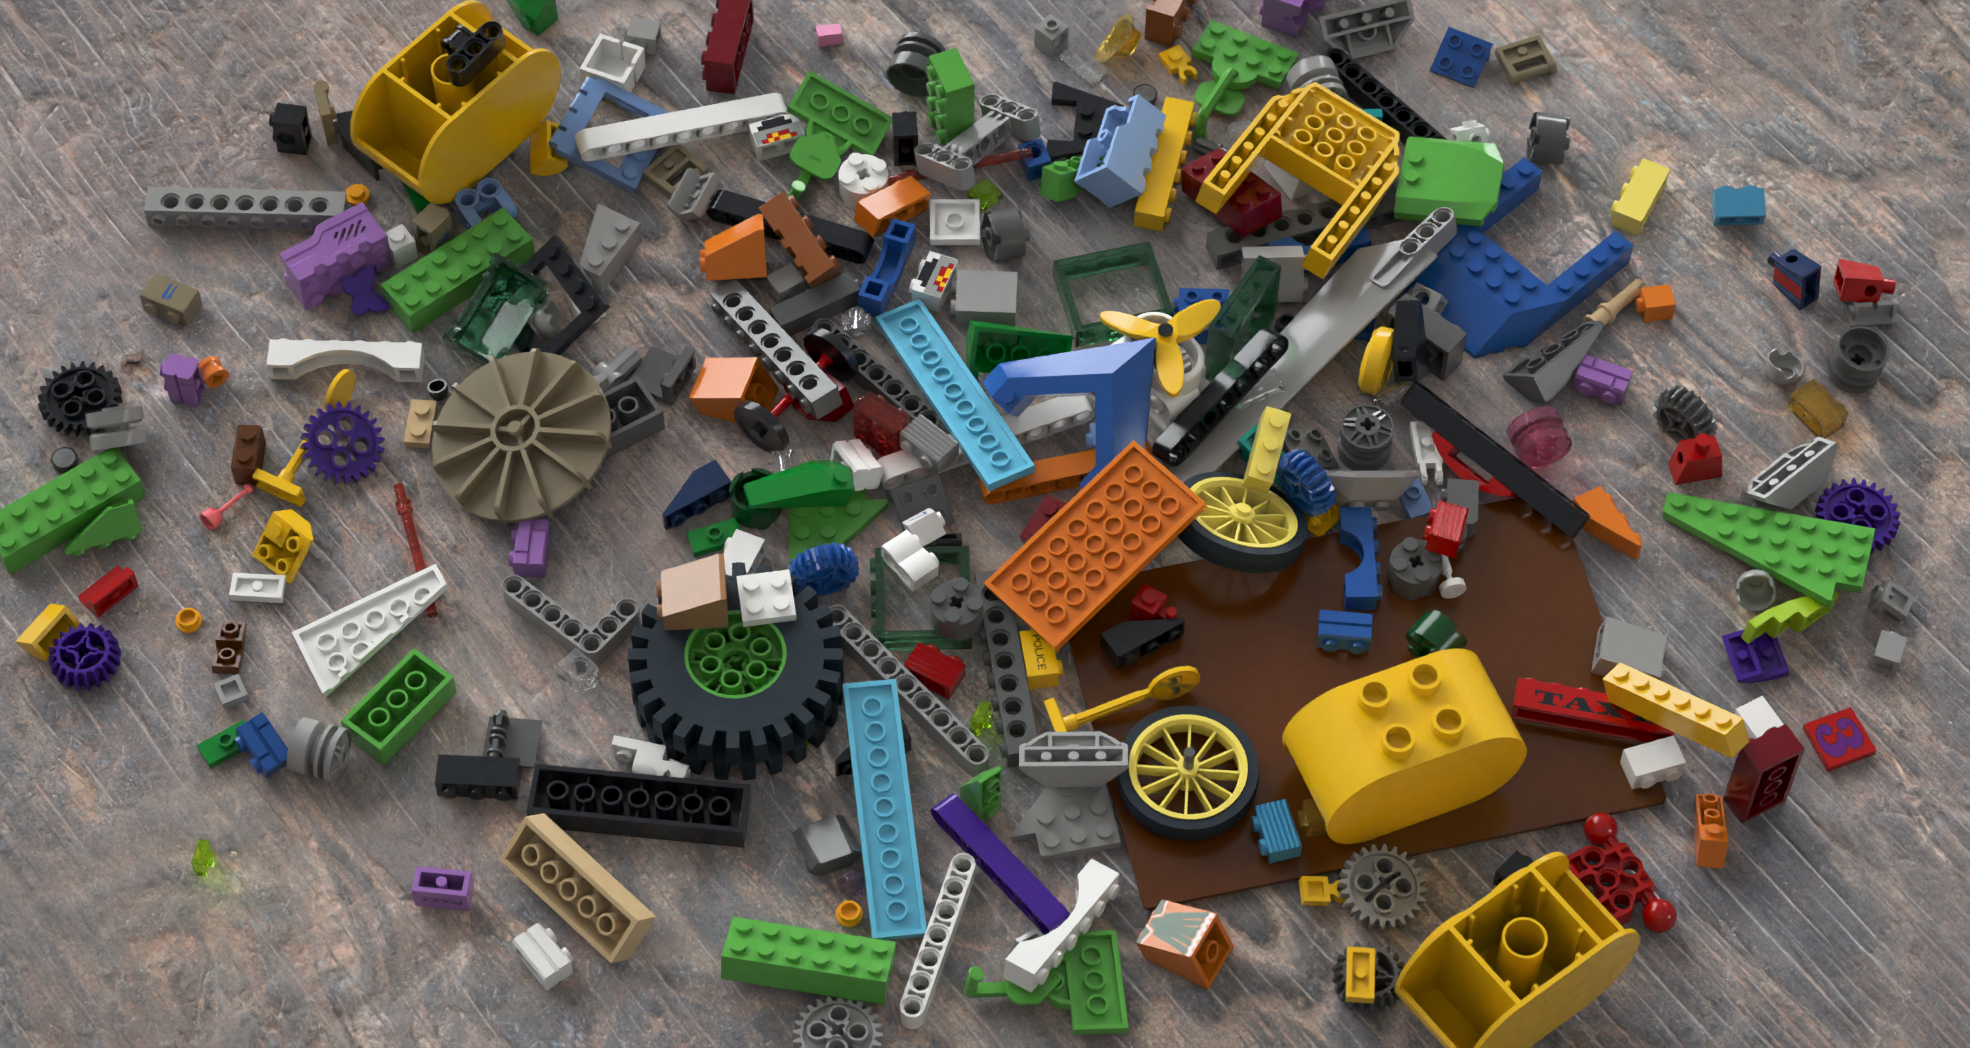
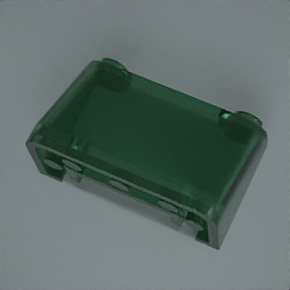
M496 252L488 262L491 266L487 273L483 274V280L458 320L455 319L453 322L455 329L448 327L442 336L446 347L482 365L490 363L488 359L490 356L494 355L496 359L508 356V352L538 304L543 305L550 293L547 291V282Z

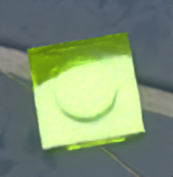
M984 178L968 190V198L980 199V208L986 211L1003 198V192L987 178Z
M981 700L970 719V731L977 737H980L984 729L988 730L994 717L991 714V703Z
M198 839L192 859V866L197 876L206 877L209 867L212 868L214 866L216 854L212 850L209 840Z

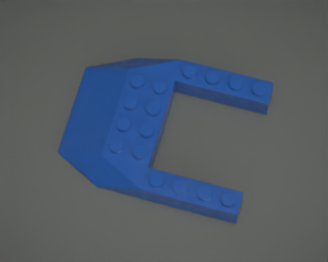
M1525 157L1503 173L1497 209L1487 215L1484 219V224L1482 226L1456 224L1457 234L1437 253L1438 257L1404 289L1402 294L1403 297L1418 282L1443 295L1448 300V303L1441 315L1444 319L1453 325L1461 327L1467 333L1464 350L1473 358L1483 357L1488 353L1504 352L1505 348L1518 346V348L1528 346L1630 263L1634 245L1617 231H1614L1551 283L1546 285L1484 234L1485 231L1539 189L1542 171ZM1429 297L1421 299L1423 305L1429 302Z

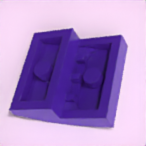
M1744 630L1722 636L1738 683L1763 682L1790 676L1777 637L1773 639L1765 632L1748 644L1741 638Z

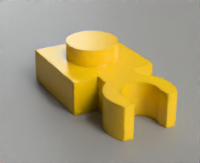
M1179 44L1159 53L1158 60L1171 76L1176 73L1179 75V82L1182 85L1187 84L1186 75L1197 80V70L1192 67L1191 58Z
M1301 876L1299 879L1302 906H1328L1331 899L1336 903H1344L1347 898H1340L1338 896L1339 892L1337 889H1343L1337 886L1340 880L1329 884L1328 876Z

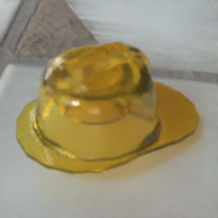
M1130 14L1121 16L1115 22L1110 33L1099 45L1094 55V60L1097 63H1104L1113 56L1125 58L1135 51L1142 38V32L1133 25V17Z

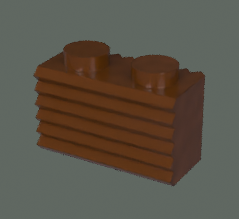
M260 425L237 426L231 463V472L234 483L237 485L248 483L257 485L259 482L253 479L252 476L257 468L262 470L266 441Z

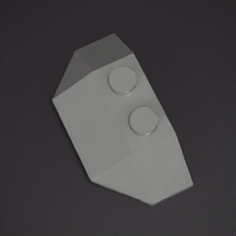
M1388 0L1318 17L1323 41L1332 48L1343 50L1353 59L1396 49L1415 20L1411 0Z
M1816 437L1811 440V443L1802 444L1784 453L1749 481L1748 497L1790 510L1796 507L1811 493H1814L1827 481L1837 451V443Z
M1324 470L1334 486V492L1336 493L1335 503L1340 508L1371 507L1375 511L1388 510L1419 476V470Z
M1101 731L1046 732L1032 739L1027 744L1024 743L1019 746V770L1046 787H1101L1128 769V744L1120 743L1115 738Z

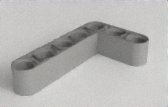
M510 575L502 582L504 602L509 608L588 666L594 667L603 663L632 634L634 626L640 625L639 606L632 598H623L618 601L592 628H589L522 577ZM557 619L555 622H549L550 620ZM596 648L595 651H588L589 649Z

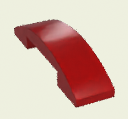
M1436 431L1433 432L1431 436L1439 454L1450 469L1461 479L1479 481V490L1486 493L1518 498L1514 492L1496 478L1492 477L1490 481H1487L1457 457L1460 452L1459 449Z

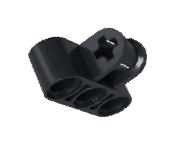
M486 22L475 33L458 24L455 27V31L447 39L444 38L440 41L444 51L450 55L446 63L450 82L457 87L466 86L504 49L503 29L498 22Z

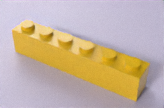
M1171 97L1165 98L1162 113L1166 115L1163 125L1164 130L1157 137L1158 149L1151 157L1152 168L1149 174L1145 176L1146 188L1138 197L1134 214V226L1162 232L1165 222L1170 223L1172 208H1169L1170 203H1175L1177 189H1175V184H1180L1181 182L1180 165H1185L1188 151L1185 150V146H1190L1193 132L1190 131L1191 126L1195 127L1198 114L1194 112V102Z
M1619 663L1603 678L1610 703L1732 759L1749 743L1743 718L1625 664Z

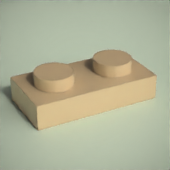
M411 399L404 437L405 447L430 449L433 436L431 426L432 422L436 419L437 401Z

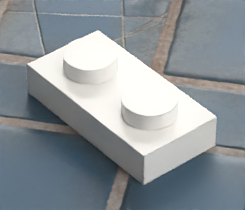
M233 573L229 597L231 601L283 603L287 580L285 575Z

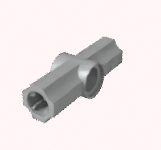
M625 346L609 362L603 361L599 363L591 375L603 392H606L624 383L625 378L639 366L642 357L632 346Z

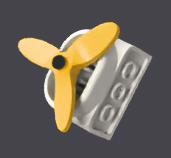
M1208 299L1200 301L1178 312L1174 317L1160 312H1148L1137 317L1115 311H1104L1100 314V320L1105 326L1124 335V337L1111 345L1156 338V348H1154L1152 363L1154 364L1153 380L1149 395L1151 397L1149 417L1163 432L1209 385L1205 378L1204 353L1194 337L1207 329L1219 316L1221 307L1220 302L1217 300Z

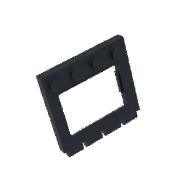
M557 235L549 239L492 295L493 300L488 305L496 318L500 320V324L505 331L512 337L513 342L521 353L531 352L532 348H539L541 352L561 355L610 308V305ZM547 265L581 313L545 347L514 304L512 298L531 283Z

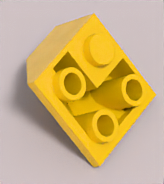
M292 509L272 512L252 556L277 575H285L287 583H293L313 542L310 523Z

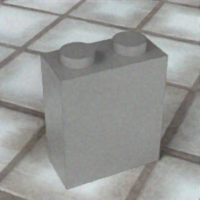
M1302 246L1242 247L1241 296L1243 303L1303 302V292H1308V279L1304 277V270L1307 269L1302 267L1307 256L1304 255Z
M957 270V279H952V294H956V300H951L950 315H955V325H968L969 320L1016 326L1018 272Z
M1607 616L1597 633L1591 672L1605 677L1619 663H1622L1662 681L1665 675V668L1662 667V664L1666 660L1669 649L1665 646L1667 636Z

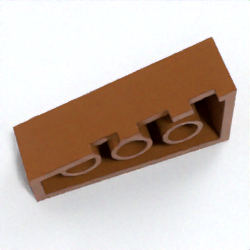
M1152 0L1153 4H1149L1146 8L1144 39L1172 47L1175 39H1179L1182 34L1183 21L1187 22L1189 19L1191 4H1196L1197 0Z
M782 191L759 207L776 235L780 237V241L785 249L793 256V261L805 276L804 278L813 288L841 275L838 270L841 268L838 260L834 255L828 256L824 250L828 246L820 234L815 237L811 231L814 225L807 215L802 217L797 210L801 207L793 195L788 197Z

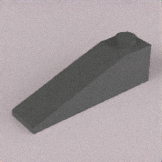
M1586 321L1561 336L1562 342L1544 346L1540 349L1542 354L1532 360L1526 357L1502 375L1504 380L1530 402H1551L1556 398V394L1565 387L1603 329V322Z

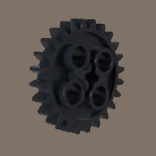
M84 361L81 362L80 367H76L74 362H71V369L67 370L66 367L61 366L62 372L60 374L52 371L54 378H45L47 386H40L42 394L38 395V407L43 420H47L49 427L55 426L56 432H60L64 428L67 436L73 430L77 437L82 430L87 435L90 434L85 414L119 406L123 399L117 377H113L111 370L106 372L104 365L97 369L95 362H92L89 367H86Z

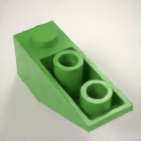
M1082 156L1071 157L1070 160L1055 161L1051 165L1044 166L1042 168L1040 195L1056 202L1076 197L1084 189L1074 182Z
M133 499L107 505L64 545L65 554L71 553L72 556H78L86 553L87 548L97 546L98 549L111 546L113 544L112 541L118 539L129 541L137 538L138 534L142 533V528Z
M1000 766L981 772L960 787V799L981 821L987 817L992 818L1000 811L1002 795V768Z

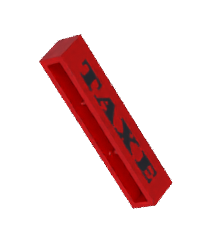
M1518 678L1511 718L1644 743L1674 736L1673 731L1610 703L1607 693L1594 692L1587 688L1567 687L1560 683L1540 682L1533 678Z

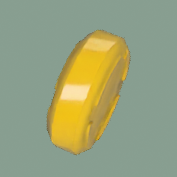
M1381 326L1374 330L1370 342L1367 344L1358 379V386L1364 394L1371 396L1383 392L1386 381L1390 377L1393 368L1394 329Z

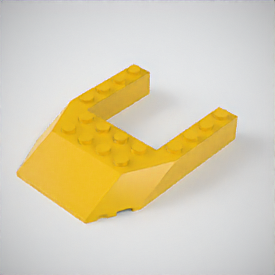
M1317 82L1308 84L1305 88L1291 90L1288 95L1282 97L1277 95L1270 99L1204 180L1195 202L1217 214L1261 158H1265L1342 205L1310 247L1302 265L1303 268L1324 279L1368 222L1399 174V132Z

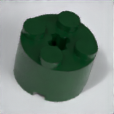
M753 468L746 473L742 471L733 478L729 488L732 517H736L737 522L741 525L766 530L779 518L782 508L749 509L743 488L746 483L773 474L772 472L762 468Z
M1429 609L1422 614L1406 633V639L1410 644L1407 650L1416 658L1446 649H1463L1467 645V638L1464 633L1459 636L1455 631L1458 626L1450 618L1436 610L1429 613Z

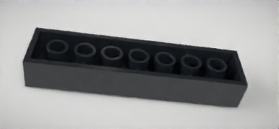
M535 764L526 813L527 816L544 813L562 830L744 848L751 807V788L749 784Z

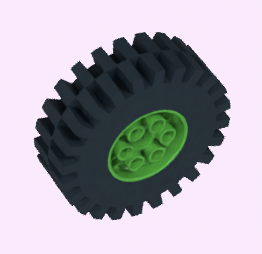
M742 562L732 563V578L726 579L728 627L664 631L663 620L658 621L657 607L648 603L641 612L642 626L635 625L631 634L632 648L628 649L633 705L636 708L639 725L641 728L645 726L647 728L648 740L651 743L660 745L664 743L667 748L668 760L672 759L679 762L686 754L687 763L690 765V772L701 775L707 762H712L715 779L728 780L730 765L741 764L743 780L756 779V762L764 761L770 775L782 772L783 754L785 753L788 754L795 764H798L806 758V741L816 748L825 740V725L834 727L838 719V704L842 705L844 699L842 689L844 684V664L841 633L838 625L833 626L832 611L828 605L824 604L818 607L817 592L810 586H807L798 594L797 578L790 574L796 620L743 627L737 586V576L746 575L745 563ZM761 564L757 573L772 572V567ZM662 597L658 598L659 604H662ZM767 666H778L779 669L777 671L767 668ZM718 683L719 686L715 691L710 690L711 687ZM749 686L752 692L745 694V691L748 690Z

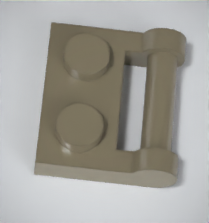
M1540 35L1495 49V56L1506 73L1510 86L1518 85L1520 81L1545 73L1550 75L1557 72L1556 63ZM1542 61L1544 63L1523 71H1516V68Z
M320 80L314 84V91L323 131L329 146L337 144L335 134L340 133L337 119H334L337 118L334 105L329 103L328 83Z
M678 144L669 148L642 173L645 180L662 191L670 200L679 182L674 186L669 183L685 169L691 166L700 175L707 174L709 169L704 162Z

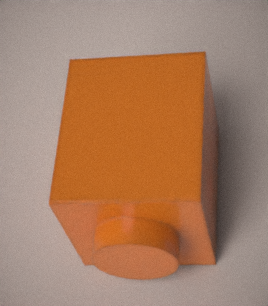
M1670 284L1640 288L1639 297L1635 299L1636 312L1641 314L1643 323L1673 318L1676 302Z

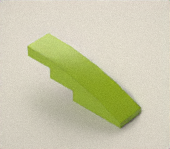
M1834 591L1831 607H1827L1808 596H1804L1768 609L1748 621L1741 638L1749 644L1766 632L1774 639L1790 627L1799 634L1830 612L1840 594Z

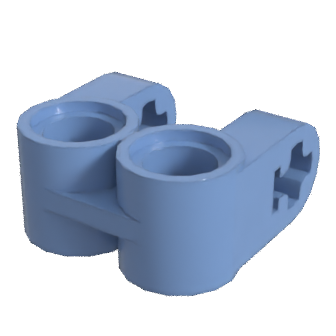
M482 179L478 183L477 189L465 188L455 195L457 216L467 230L482 221L480 217L483 211L495 212L504 208L513 218L518 217V211L513 201L497 179Z

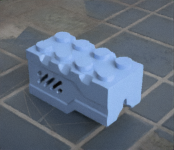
M1139 94L1129 98V108L1114 105L1106 109L1098 136L1087 140L1074 180L1075 183L1085 188L1109 208L1138 197L1144 192L1146 188L1145 176L1149 174L1152 168L1151 157L1158 149L1157 137L1164 130L1163 125L1166 115Z

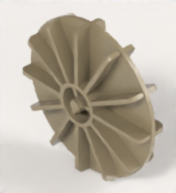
M532 348L531 352L516 353L496 359L494 355L488 357L490 363L473 372L460 385L454 382L452 385L454 392L442 408L438 420L432 422L431 427L434 430L432 440L434 470L444 490L453 501L468 513L480 518L502 522L503 525L510 526L512 522L532 520L547 515L549 518L555 517L554 511L569 503L584 489L589 491L592 488L591 480L601 467L606 453L611 451V415L605 394L594 377L575 360L552 353L541 352L539 348Z

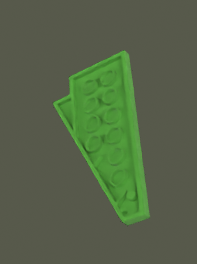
M1667 493L1662 518L1756 569L1769 573L1773 578L1821 604L1831 607L1835 589L1862 594L1875 528L1682 494Z

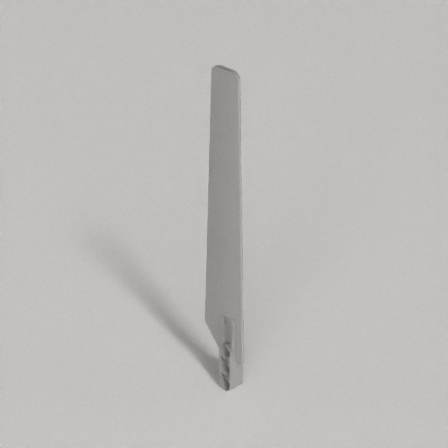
M1448 207L1436 209L1403 240L1357 249L1282 330L1280 334L1288 339L1289 346L1278 362L1180 465L1171 466L1164 461L1160 463L1181 482L1201 473L1217 472L1240 449L1237 441L1255 424L1258 425L1260 416L1266 406L1279 410L1282 409L1438 257L1437 253L1457 234L1453 210Z

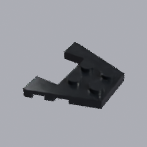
M1053 82L1051 105L1076 107L1073 141L1047 139L1046 150L1050 156L1051 163L1055 162V159L1066 157L1068 160L1071 157L1083 154L1087 140L1098 136L1106 109L1114 105L1124 107V105L1058 82Z

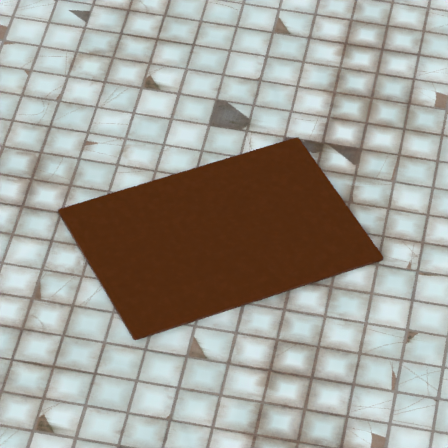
M1520 497L1478 505V523L1476 524L1475 535L1466 539L1465 549L1463 552L1457 553L1455 559L1448 557L1453 571L1451 573L1452 578H1462L1466 585V591L1455 598H1443L1439 586L1447 578L1441 571L1438 588L1431 596L1418 597V600H1408L1398 596L1391 588L1387 577L1390 556L1393 549L1403 542L1405 538L1413 537L1422 540L1426 524L1432 525L1427 523L1429 515L1377 525V533H1373V536L1379 542V554L1375 555V561L1380 562L1381 567L1380 577H1377V584H1382V600L1377 601L1376 610H1344L1343 584L1345 574L1357 569L1362 562L1359 555L1353 549L1340 544L1339 533L1306 539L1297 560L1291 566L1272 573L1235 571L1214 564L1206 559L1140 571L1068 640L1087 710L1133 692L1147 689L1152 680L1158 675L1179 666L1196 668L1200 674V681L1195 688L1180 697L1170 700H1156L1151 697L1141 703L1091 721L1093 731H1101L1121 743L1138 722L1156 711L1175 706L1203 707L1228 717L1240 726L1255 748L1259 765L1258 789L1247 814L1228 831L1212 838L1197 841L1174 840L1148 830L1137 822L1124 806L1118 791L1116 777L1108 782L1143 908L1145 910L1156 909L1162 899L1182 904L1300 879L1301 876H1318L1345 869L1344 864L1346 860L1351 861L1350 857L1354 852L1360 855L1359 852L1362 847H1365L1369 852L1372 844H1375L1378 851H1380L1383 844H1386L1387 851L1389 852L1396 846L1398 855L1406 851V857L1585 821L1592 814L1598 812L1614 815L1664 804L1666 795L1661 782H1657L1645 789L1641 787L1632 789L1620 764L1624 749L1645 744L1644 742L1511 718L1527 747V755L1520 769L1502 787L1476 802L1383 836L1356 844H1341L1329 837L1325 829V821L1293 757L1286 752L1283 746L1282 736L1286 726L1304 706L1315 698L1338 686L1417 659L1407 650L1410 644L1406 639V633L1427 609H1429V613L1433 610L1443 613L1458 626L1455 631L1459 636L1464 633L1467 638V645L1463 649L1470 650L1478 656L1510 717L1518 678H1533L1540 682L1560 683L1567 687L1587 688L1590 691L1607 693L1603 682L1604 676L1591 672L1597 633L1603 620L1573 537L1558 528ZM1145 583L1167 595L1166 609L1168 607H1175L1177 609L1176 618H1183L1185 620L1184 635L1174 643L1169 642L1163 645L1156 653L1152 655L1147 654L1139 658L1132 666L1117 670L1100 648L1101 633L1122 622L1133 621L1130 619L1131 601ZM1330 610L1373 614L1370 651L1362 654H1353L1349 650L1338 649L1334 652H1327L1322 648H1316L1319 611ZM1188 732L1169 734L1183 757L1184 750L1187 748ZM1191 733L1190 747L1195 750V757L1210 737ZM1163 737L1150 745L1176 760ZM1215 740L1200 762L1228 750ZM1145 753L1141 755L1138 765L1166 766ZM1233 758L1209 768L1238 771ZM1137 775L1141 787L1165 778V776ZM1208 779L1233 793L1238 781ZM1175 784L1147 796L1154 803L1160 805ZM1200 786L1213 809L1225 802L1224 799ZM1179 789L1165 809L1184 814L1185 791ZM1194 790L1188 791L1187 814L1206 812ZM1286 799L1302 845L1301 856L1269 864L1266 855L1262 856L1260 853L1258 840L1261 839L1259 832H1254L1252 829L1251 817L1254 816L1255 806Z

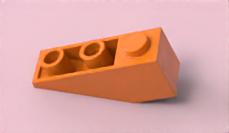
M1599 486L1574 498V502L1591 516L1583 526L1584 531L1634 559L1639 558L1642 540L1639 534L1633 532L1630 528L1626 516L1615 507L1613 498L1609 493H1605L1603 488Z
M1711 793L1695 794L1696 866L1724 869L1728 835L1723 798Z

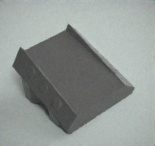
M833 815L801 826L792 833L798 849L801 850L805 858L807 871L814 875L820 874L824 876L850 867L862 853L843 815Z

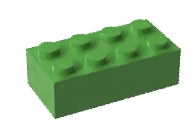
M957 48L930 55L929 67H926L929 82L926 83L929 97L926 98L929 108L926 116L930 127L934 126L936 130L935 136L938 144H943V146L974 124L975 84Z
M413 648L341 720L342 727L348 728L351 731V741L385 765L457 693L454 677Z

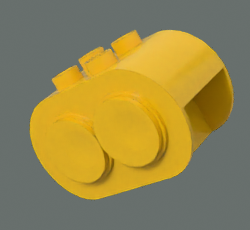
M476 0L464 1L454 6L378 70L361 91L351 117L350 134L354 146L434 204H445L454 201L457 192L465 188H472L528 139L549 113L560 86L561 67L557 57L547 49H532L504 28H502L505 40L504 49L466 86L457 87L450 82L446 65L450 55L444 51L440 41L444 38L447 39L455 31V27L458 24L475 33L484 23L493 21L490 10Z
M1467 649L1437 651L1333 688L1304 706L1290 720L1282 736L1283 746L1286 752L1293 757L1325 821V829L1329 837L1341 844L1365 842L1476 802L1508 782L1520 769L1527 755V747L1481 661L1474 652Z
M1553 852L1516 871L1497 885L1484 898L1467 910L1451 917L1434 930L1404 966L1396 981L1395 993L1444 1048H1530L1593 1002L1617 979L1637 952L1640 945V935L1632 928L1624 929L1569 870V859L1564 853Z

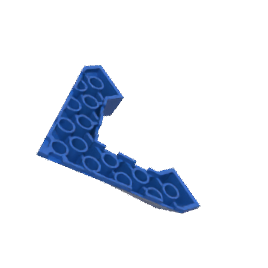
M1156 338L999 363L986 377L983 384L990 396L1009 415L1017 417L1024 412L1035 398L1095 396L1096 466L1079 483L1084 488L1133 440L1143 449L1145 447Z

